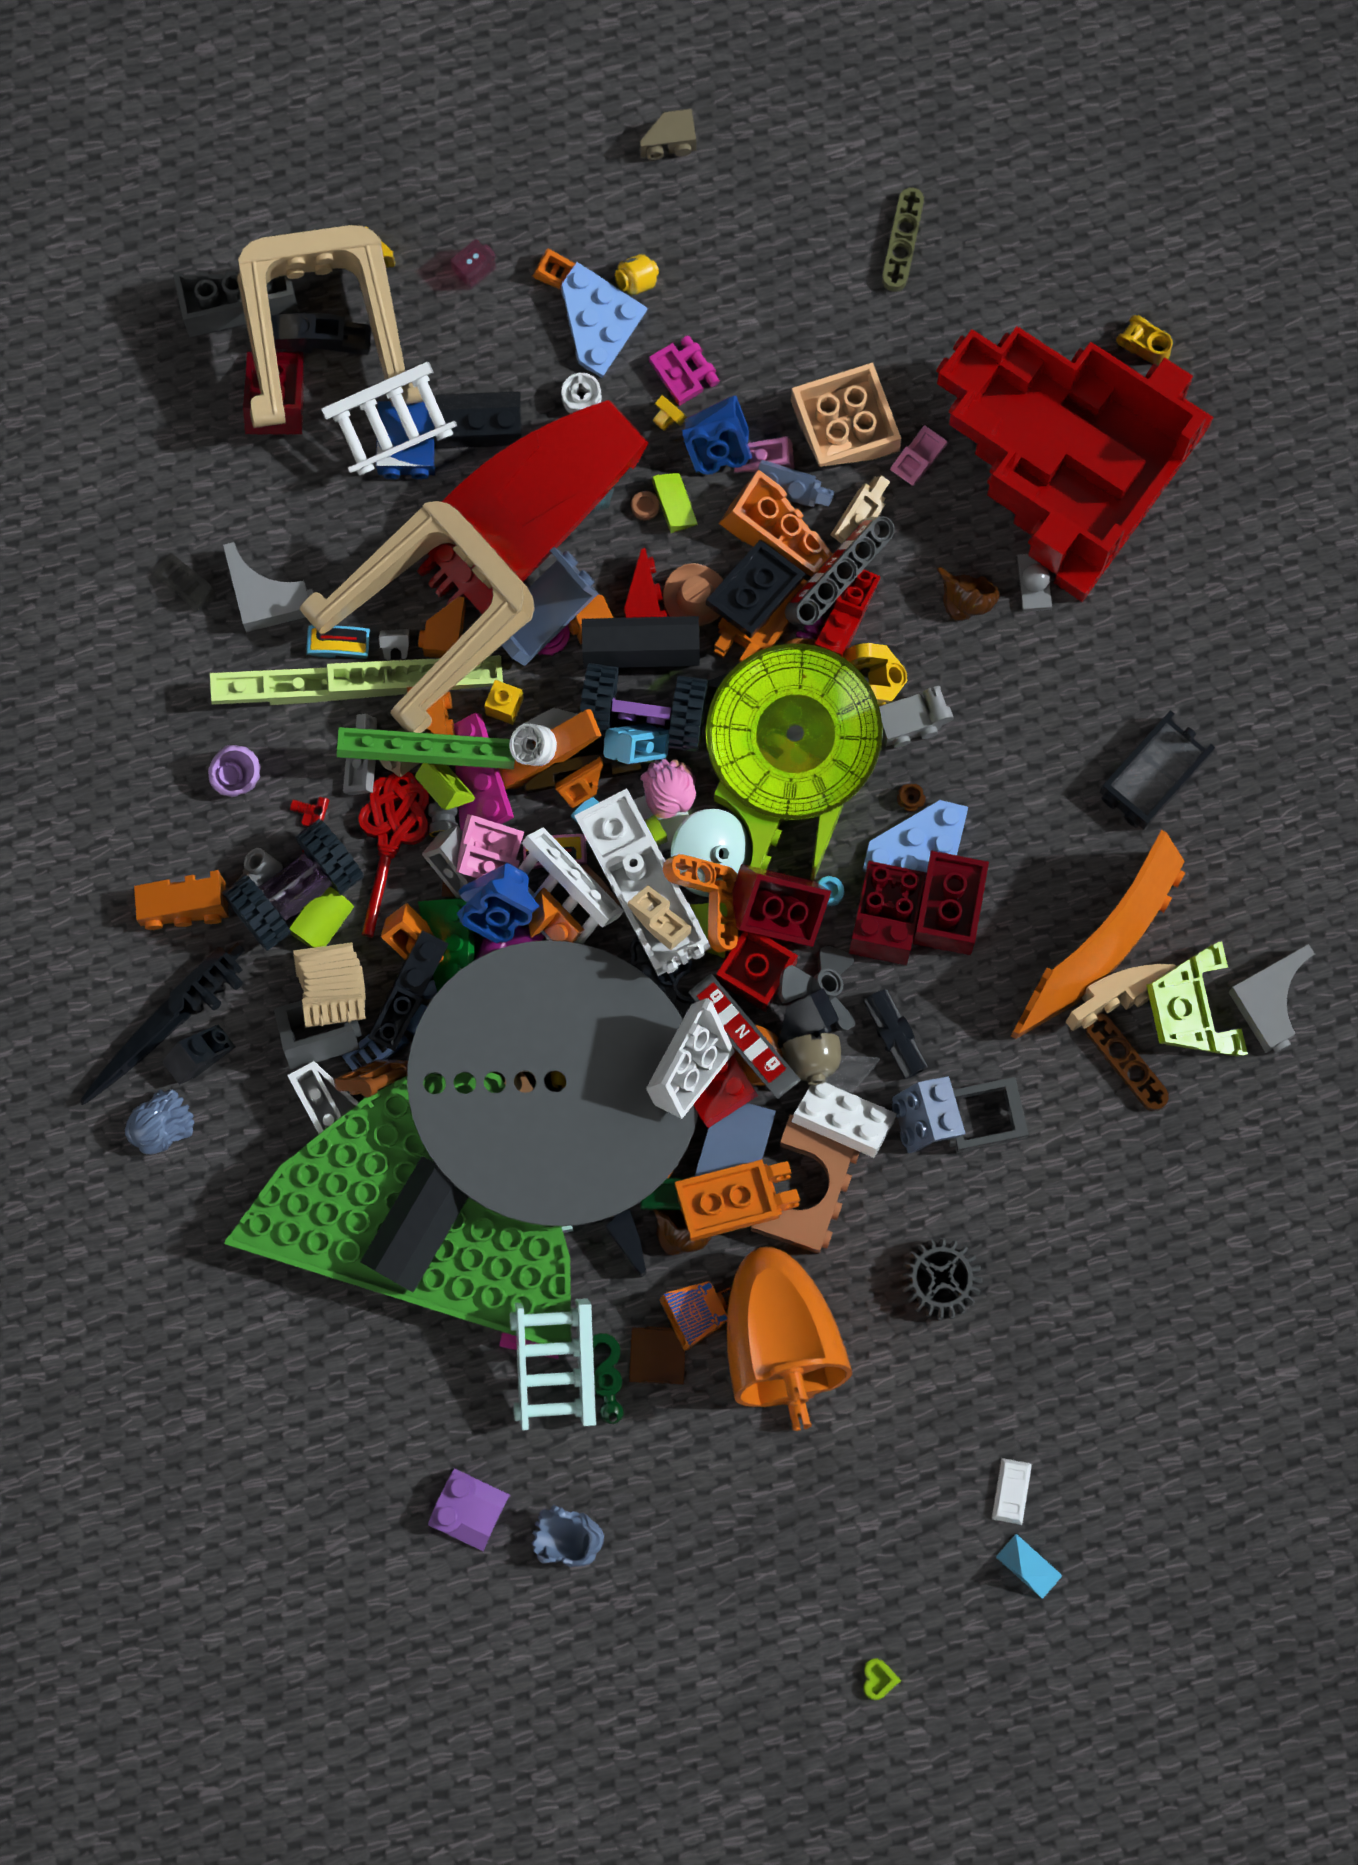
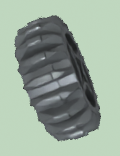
M940 1238L939 1247L935 1246L933 1239H929L927 1242L928 1250L922 1244H918L917 1251L920 1255L918 1256L914 1252L908 1254L909 1259L914 1263H903L902 1268L910 1271V1273L901 1274L900 1280L909 1281L910 1284L904 1285L901 1289L902 1292L912 1291L913 1294L906 1299L908 1303H912L916 1299L919 1301L915 1307L916 1312H919L925 1306L928 1308L925 1313L927 1318H930L933 1310H936L937 1320L943 1319L944 1311H947L950 1319H954V1308H957L959 1313L964 1314L966 1308L963 1302L969 1306L974 1305L975 1301L969 1294L979 1296L981 1291L973 1287V1284H981L983 1279L981 1277H973V1274L980 1272L981 1266H970L976 1259L974 1254L970 1255L967 1259L963 1256L967 1252L968 1247L963 1246L960 1252L954 1250L957 1246L956 1240H953L950 1248L945 1247V1238ZM934 1255L951 1257V1260L941 1267L933 1263L929 1264L925 1259ZM958 1264L962 1266L966 1276L964 1290L959 1287V1284L953 1278V1271ZM918 1267L924 1271V1274L930 1280V1286L924 1294L917 1284ZM951 1267L946 1280H949V1284L941 1283L935 1290H932L937 1277H933L934 1274L941 1275ZM939 1291H946L957 1297V1299L947 1303L931 1300Z

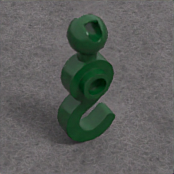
M599 1333L592 1336L593 1350L597 1345L605 1344L610 1348L611 1355L601 1363L594 1373V1390L598 1396L604 1399V1403L600 1408L601 1419L605 1423L616 1424L624 1415L623 1407L616 1401L615 1397L622 1387V1377L618 1370L613 1368L620 1358V1346L613 1336ZM615 1416L617 1420L615 1422L609 1421V1417Z

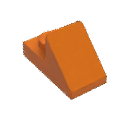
M542 888L534 899L540 907L532 913V920L529 923L530 936L533 937L544 931L553 941L574 943L585 929L545 888Z

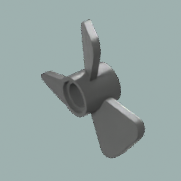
M825 946L817 952L818 973L812 977L792 965L786 967L780 975V1000L783 1003H790L824 988L839 1018V1021L835 1022L836 1027L841 1032L851 1029L856 1024L855 1019L836 996L843 990V980L840 975L854 963V957L848 952L831 946Z

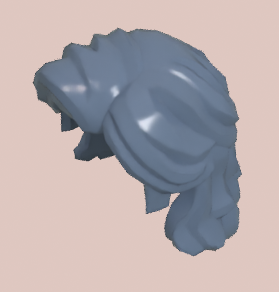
M160 1089L157 1093L153 1094V1097L148 1102H143L140 1106L133 1109L126 1123L125 1136L142 1153L156 1154L167 1150L173 1141H179L192 1136V1127L194 1125L192 1118L194 1116L188 1112L189 1106L187 1104L181 1106L184 1099L179 1097L175 1090L170 1089L164 1092Z
M555 1505L550 1510L544 1509L539 1513V1521H536L535 1525L540 1530L533 1531V1535L536 1538L532 1541V1545L535 1546L533 1551L537 1554V1558L541 1563H557L562 1561V1563L569 1567L586 1566L595 1560L596 1553L602 1548L604 1534L598 1524L587 1514L574 1511L568 1512L562 1507Z

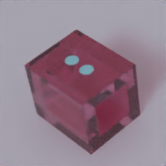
M475 239L451 259L452 271L472 289L496 269V255L487 244L482 245Z

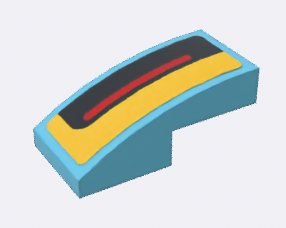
M310 625L307 630L306 655L326 658L344 656L366 659L369 650L370 629L334 626L328 632L320 634L313 625Z

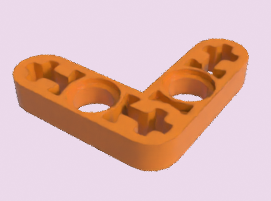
M678 854L666 859L663 864V873L669 882L709 893L708 942L710 947L718 953L735 948L738 942V929L736 928L732 890L737 878L735 870L728 866L684 854ZM698 868L702 869L705 874L704 883L697 876ZM687 869L686 872L680 873V870ZM721 902L727 908L728 913L726 917L720 912Z

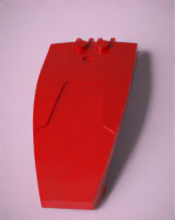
M607 400L566 415L517 440L471 473L442 502L448 503L458 510L520 580L524 582L552 554L550 550L553 547L557 549L627 470L636 467L649 442L613 402ZM440 544L429 551L430 557L419 567L417 572L424 576L438 564L441 569L428 582L432 589L439 586L435 593L442 597L456 585L459 590L449 599L446 605L457 597H464L465 599L468 598L480 613L483 614L492 603L494 596L493 587L489 589L474 574L472 569L475 565L470 568L453 550L456 546L455 544Z

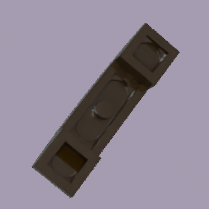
M589 755L569 759L545 769L532 778L525 785L526 792L532 793L555 788L554 777L574 773L599 757L603 761V767H611L612 777L641 772V763L625 764L618 762V760L605 758L604 755Z

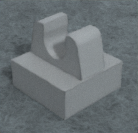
M409 629L380 631V648H382L386 660L391 659L390 651L394 648H398L401 651L402 659L407 658L410 644Z

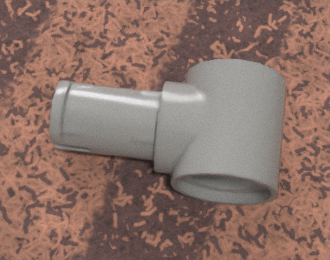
M255 848L244 859V870L241 877L247 874L258 887L263 883L272 884L281 876L283 866L261 848Z

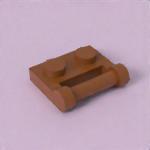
M375 1060L333 1079L336 1091H349L350 1095L361 1093L364 1097H371L377 1094L379 1089L407 1076L408 1061Z

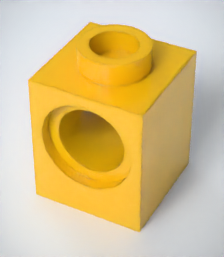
M495 680L484 705L486 715L513 725L524 700L522 689Z

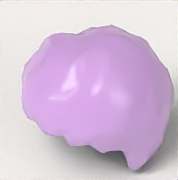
M226 745L219 750L208 768L209 782L220 795L236 797L246 794L255 787L260 778L259 772L261 768L259 760L254 752L250 751L247 747Z

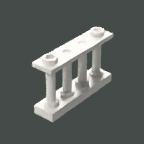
M425 362L322 408L326 419L333 418L335 422L339 423L357 464L348 467L350 473L357 471L360 476L375 469L373 463L436 436L439 441L453 435L452 428L457 427L455 421L448 424L445 423L428 384V381H430L428 375L434 373L429 362ZM410 383L418 388L435 426L434 430L421 436L401 394L403 393L402 387ZM385 394L388 399L391 398L409 441L393 447L375 407L377 404L375 399ZM360 406L361 411L365 410L383 451L367 459L349 419V416H351L349 410Z
M544 827L526 836L521 844L529 851V854L518 869L528 875L539 861L549 872L548 877L535 893L528 887V892L531 896L535 898L542 888H545L550 893L559 882L570 894L562 904L569 914L578 903L590 914V917L582 926L585 930L574 943L583 944L598 924L603 928L622 915L624 910ZM544 931L541 932L549 941H553Z

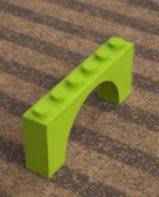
M720 780L714 793V801L733 812L747 830L752 845V861L750 866L767 870L772 858L767 854L771 845L777 847L782 830L778 828L782 819L763 815L745 806L726 789ZM721 902L720 912L726 917L728 913L727 908ZM709 903L689 904L708 940ZM712 948L707 950V952L725 958L727 951L718 953Z

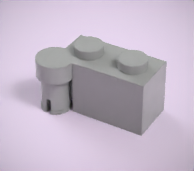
M934 686V691L931 688L923 691L924 699L920 693L879 706L882 716L883 739L886 747L894 745V748L906 746L911 742L910 739L921 736L922 739L934 737L938 734V730L942 728V725L954 719L951 708L946 706L940 686Z

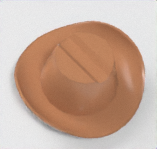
M691 563L680 566L670 574L664 586L663 601L667 613L670 617L699 616V626L715 621L720 615L706 605V599L723 582V578L714 570L701 564Z

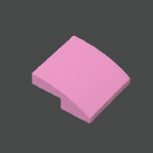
M467 814L459 847L457 872L479 878L506 863L518 868L520 861L516 860L524 832Z

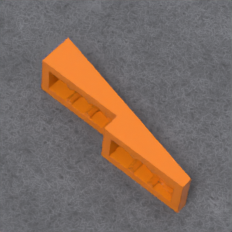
M586 709L551 729L555 735L557 747L555 755L549 763L543 766L523 765L515 760L514 769L499 768L505 789L521 787L554 763L566 761L602 735L592 710Z

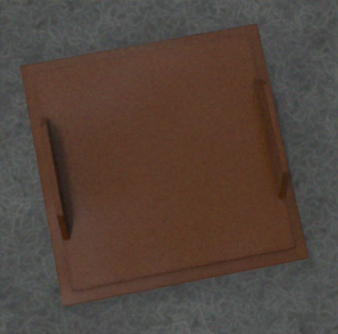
M632 1327L629 1382L684 1385L685 1352L674 1329L667 1327Z

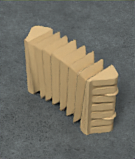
M352 942L293 950L296 977H299V983L302 989H304L302 1006L306 1028L314 1026L323 1027L324 1025L342 1022L350 1023L351 1021L366 1019L362 966H360L359 958H357V953L353 951Z

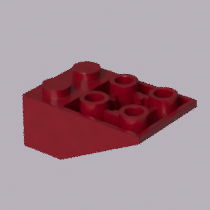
M868 860L849 954L907 966L926 872Z

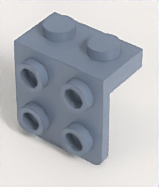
M949 1076L918 1082L893 1096L892 1111L897 1113L896 1117L901 1128V1142L906 1146L908 1153H914L933 1142L956 1138L965 1134Z

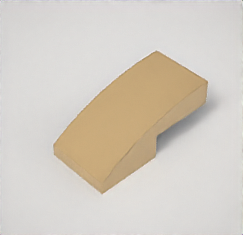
M649 885L628 901V907L637 919L669 950H672L691 934L692 926L669 910L670 901Z

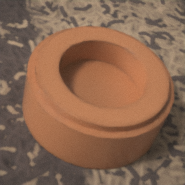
M638 492L631 500V511L640 520H650L659 512V500L652 492Z

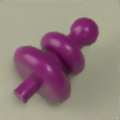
M821 616L814 624L805 625L804 630L806 633L798 631L796 638H818L820 635L818 628L824 624V618Z

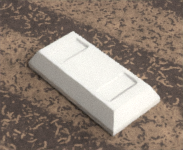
M1001 1458L992 1514L993 1520L1022 1525L1032 1464Z

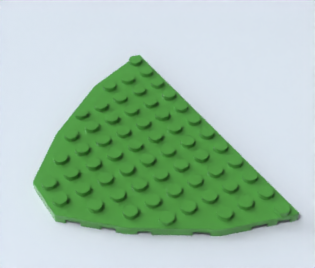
M466 1072L459 1073L454 1078V1087L460 1093H470L476 1087L475 1078ZM491 1072L484 1078V1086L491 1093H499L506 1087L501 1075ZM430 1073L424 1078L423 1085L427 1092L439 1094L445 1089L446 1082L440 1074ZM407 1076L378 1091L377 1094L368 1098L365 1097L353 1109L340 1117L293 1157H290L281 1164L224 1243L516 1336V1330L511 1331L510 1312H515V1303L522 1304L524 1314L571 1311L570 1254L562 1226H542L514 1220L485 1208L471 1198L467 1199L414 1292L407 1290L360 1262L421 1156L433 1161L423 1145L413 1121L408 1098ZM571 1324L525 1327V1339L539 1344L571 1342Z

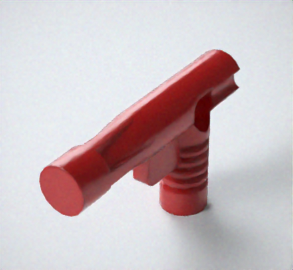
M318 797L317 804L311 805L293 799L290 811L304 813L301 823L303 826L309 827L318 819L324 820L330 800ZM322 808V813L319 816L313 812L315 809Z

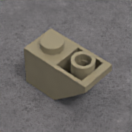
M692 109L664 112L640 141L641 158L647 157L650 160L661 159L664 156L663 145L665 144L668 146L669 154H675L680 157L687 156L692 151H696V134Z

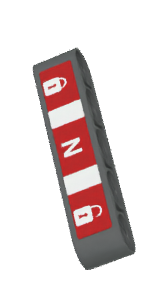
M884 516L864 519L789 601L785 608V616L788 622L794 625L814 624L890 541L895 531L892 520ZM876 523L879 525L880 528L878 536H876V534L874 533V526ZM857 544H859L861 547V554L859 557L857 556L855 551ZM839 564L842 566L843 569L841 577H839L837 574V567ZM820 585H822L824 588V595L822 598H820V596L818 595V588ZM802 605L804 606L806 611L803 619L800 617L799 610Z
M711 973L688 991L696 1002L705 998L712 1001L731 1044L777 1099L781 1098L801 1081Z

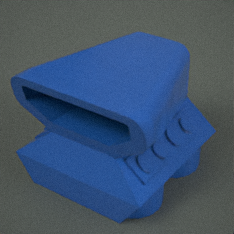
M736 395L728 397L685 419V429L682 430L685 446L696 472L709 475L716 473L720 466L724 465L739 468L752 458L748 446L749 428Z
M506 863L459 889L460 897L467 903L456 914L463 926L495 943L510 941L514 937L515 929L518 926L529 924L532 920V913L540 906L528 892V875L515 866Z

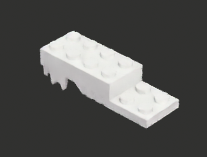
M627 788L574 815L658 976L665 972H674L678 969V965H684L692 958L698 959L705 954V951L711 949L698 919L689 903H687L679 885L673 884L665 878L663 873L665 859ZM647 885L670 901L669 910L692 926L691 934L672 950H669L655 938L628 907V901Z

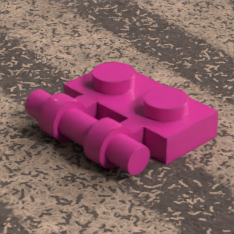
M686 336L680 341L684 347L683 350L678 351L672 343L649 357V362L679 406L703 392V387L700 384L701 380H706L710 387H714L720 382L715 374L716 369L712 363H708L701 354L703 350L698 343L693 342L690 336ZM691 359L698 368L693 372L686 363V361Z

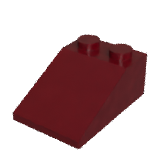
M247 352L243 401L245 434L292 435L303 433L304 352H276L285 423L253 428L250 415L251 399L261 395L253 354L252 352Z
M937 851L930 852L913 944L971 955L976 940L989 866L988 861Z

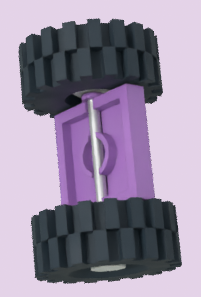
M588 664L583 684L580 713L586 709L592 710L602 735L599 737L600 739H604L607 729L612 727L613 714L616 713L618 714V719L636 722L637 716L647 718L646 722L654 725L665 726L666 721H671L668 747L698 752L706 705L707 679L678 676L674 703L671 708L616 700L618 667Z

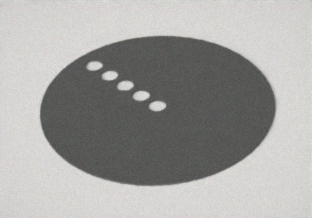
M549 940L525 942L492 951L461 969L445 983L424 1011L416 1028L408 1060L407 1089L413 1121L420 1139L441 1172L459 1190L480 1205L502 1216L542 1226H573L601 1221L617 1215L645 1199L667 1179L685 1153L693 1135L698 1118V1112L694 1104L681 1119L655 1106L646 1089L683 1019L666 994L649 977L628 962L606 951L584 944ZM523 1071L531 1073L536 1079L535 1088L527 1093L520 1092L514 1085L515 1076ZM551 1071L562 1073L566 1079L564 1089L559 1092L548 1090L544 1084L545 1075ZM466 1072L475 1078L476 1087L472 1092L463 1094L455 1089L454 1078L459 1073ZM491 1072L502 1074L506 1080V1087L499 1093L489 1092L484 1086L485 1076ZM430 1073H438L445 1079V1089L439 1094H431L424 1088V1078Z

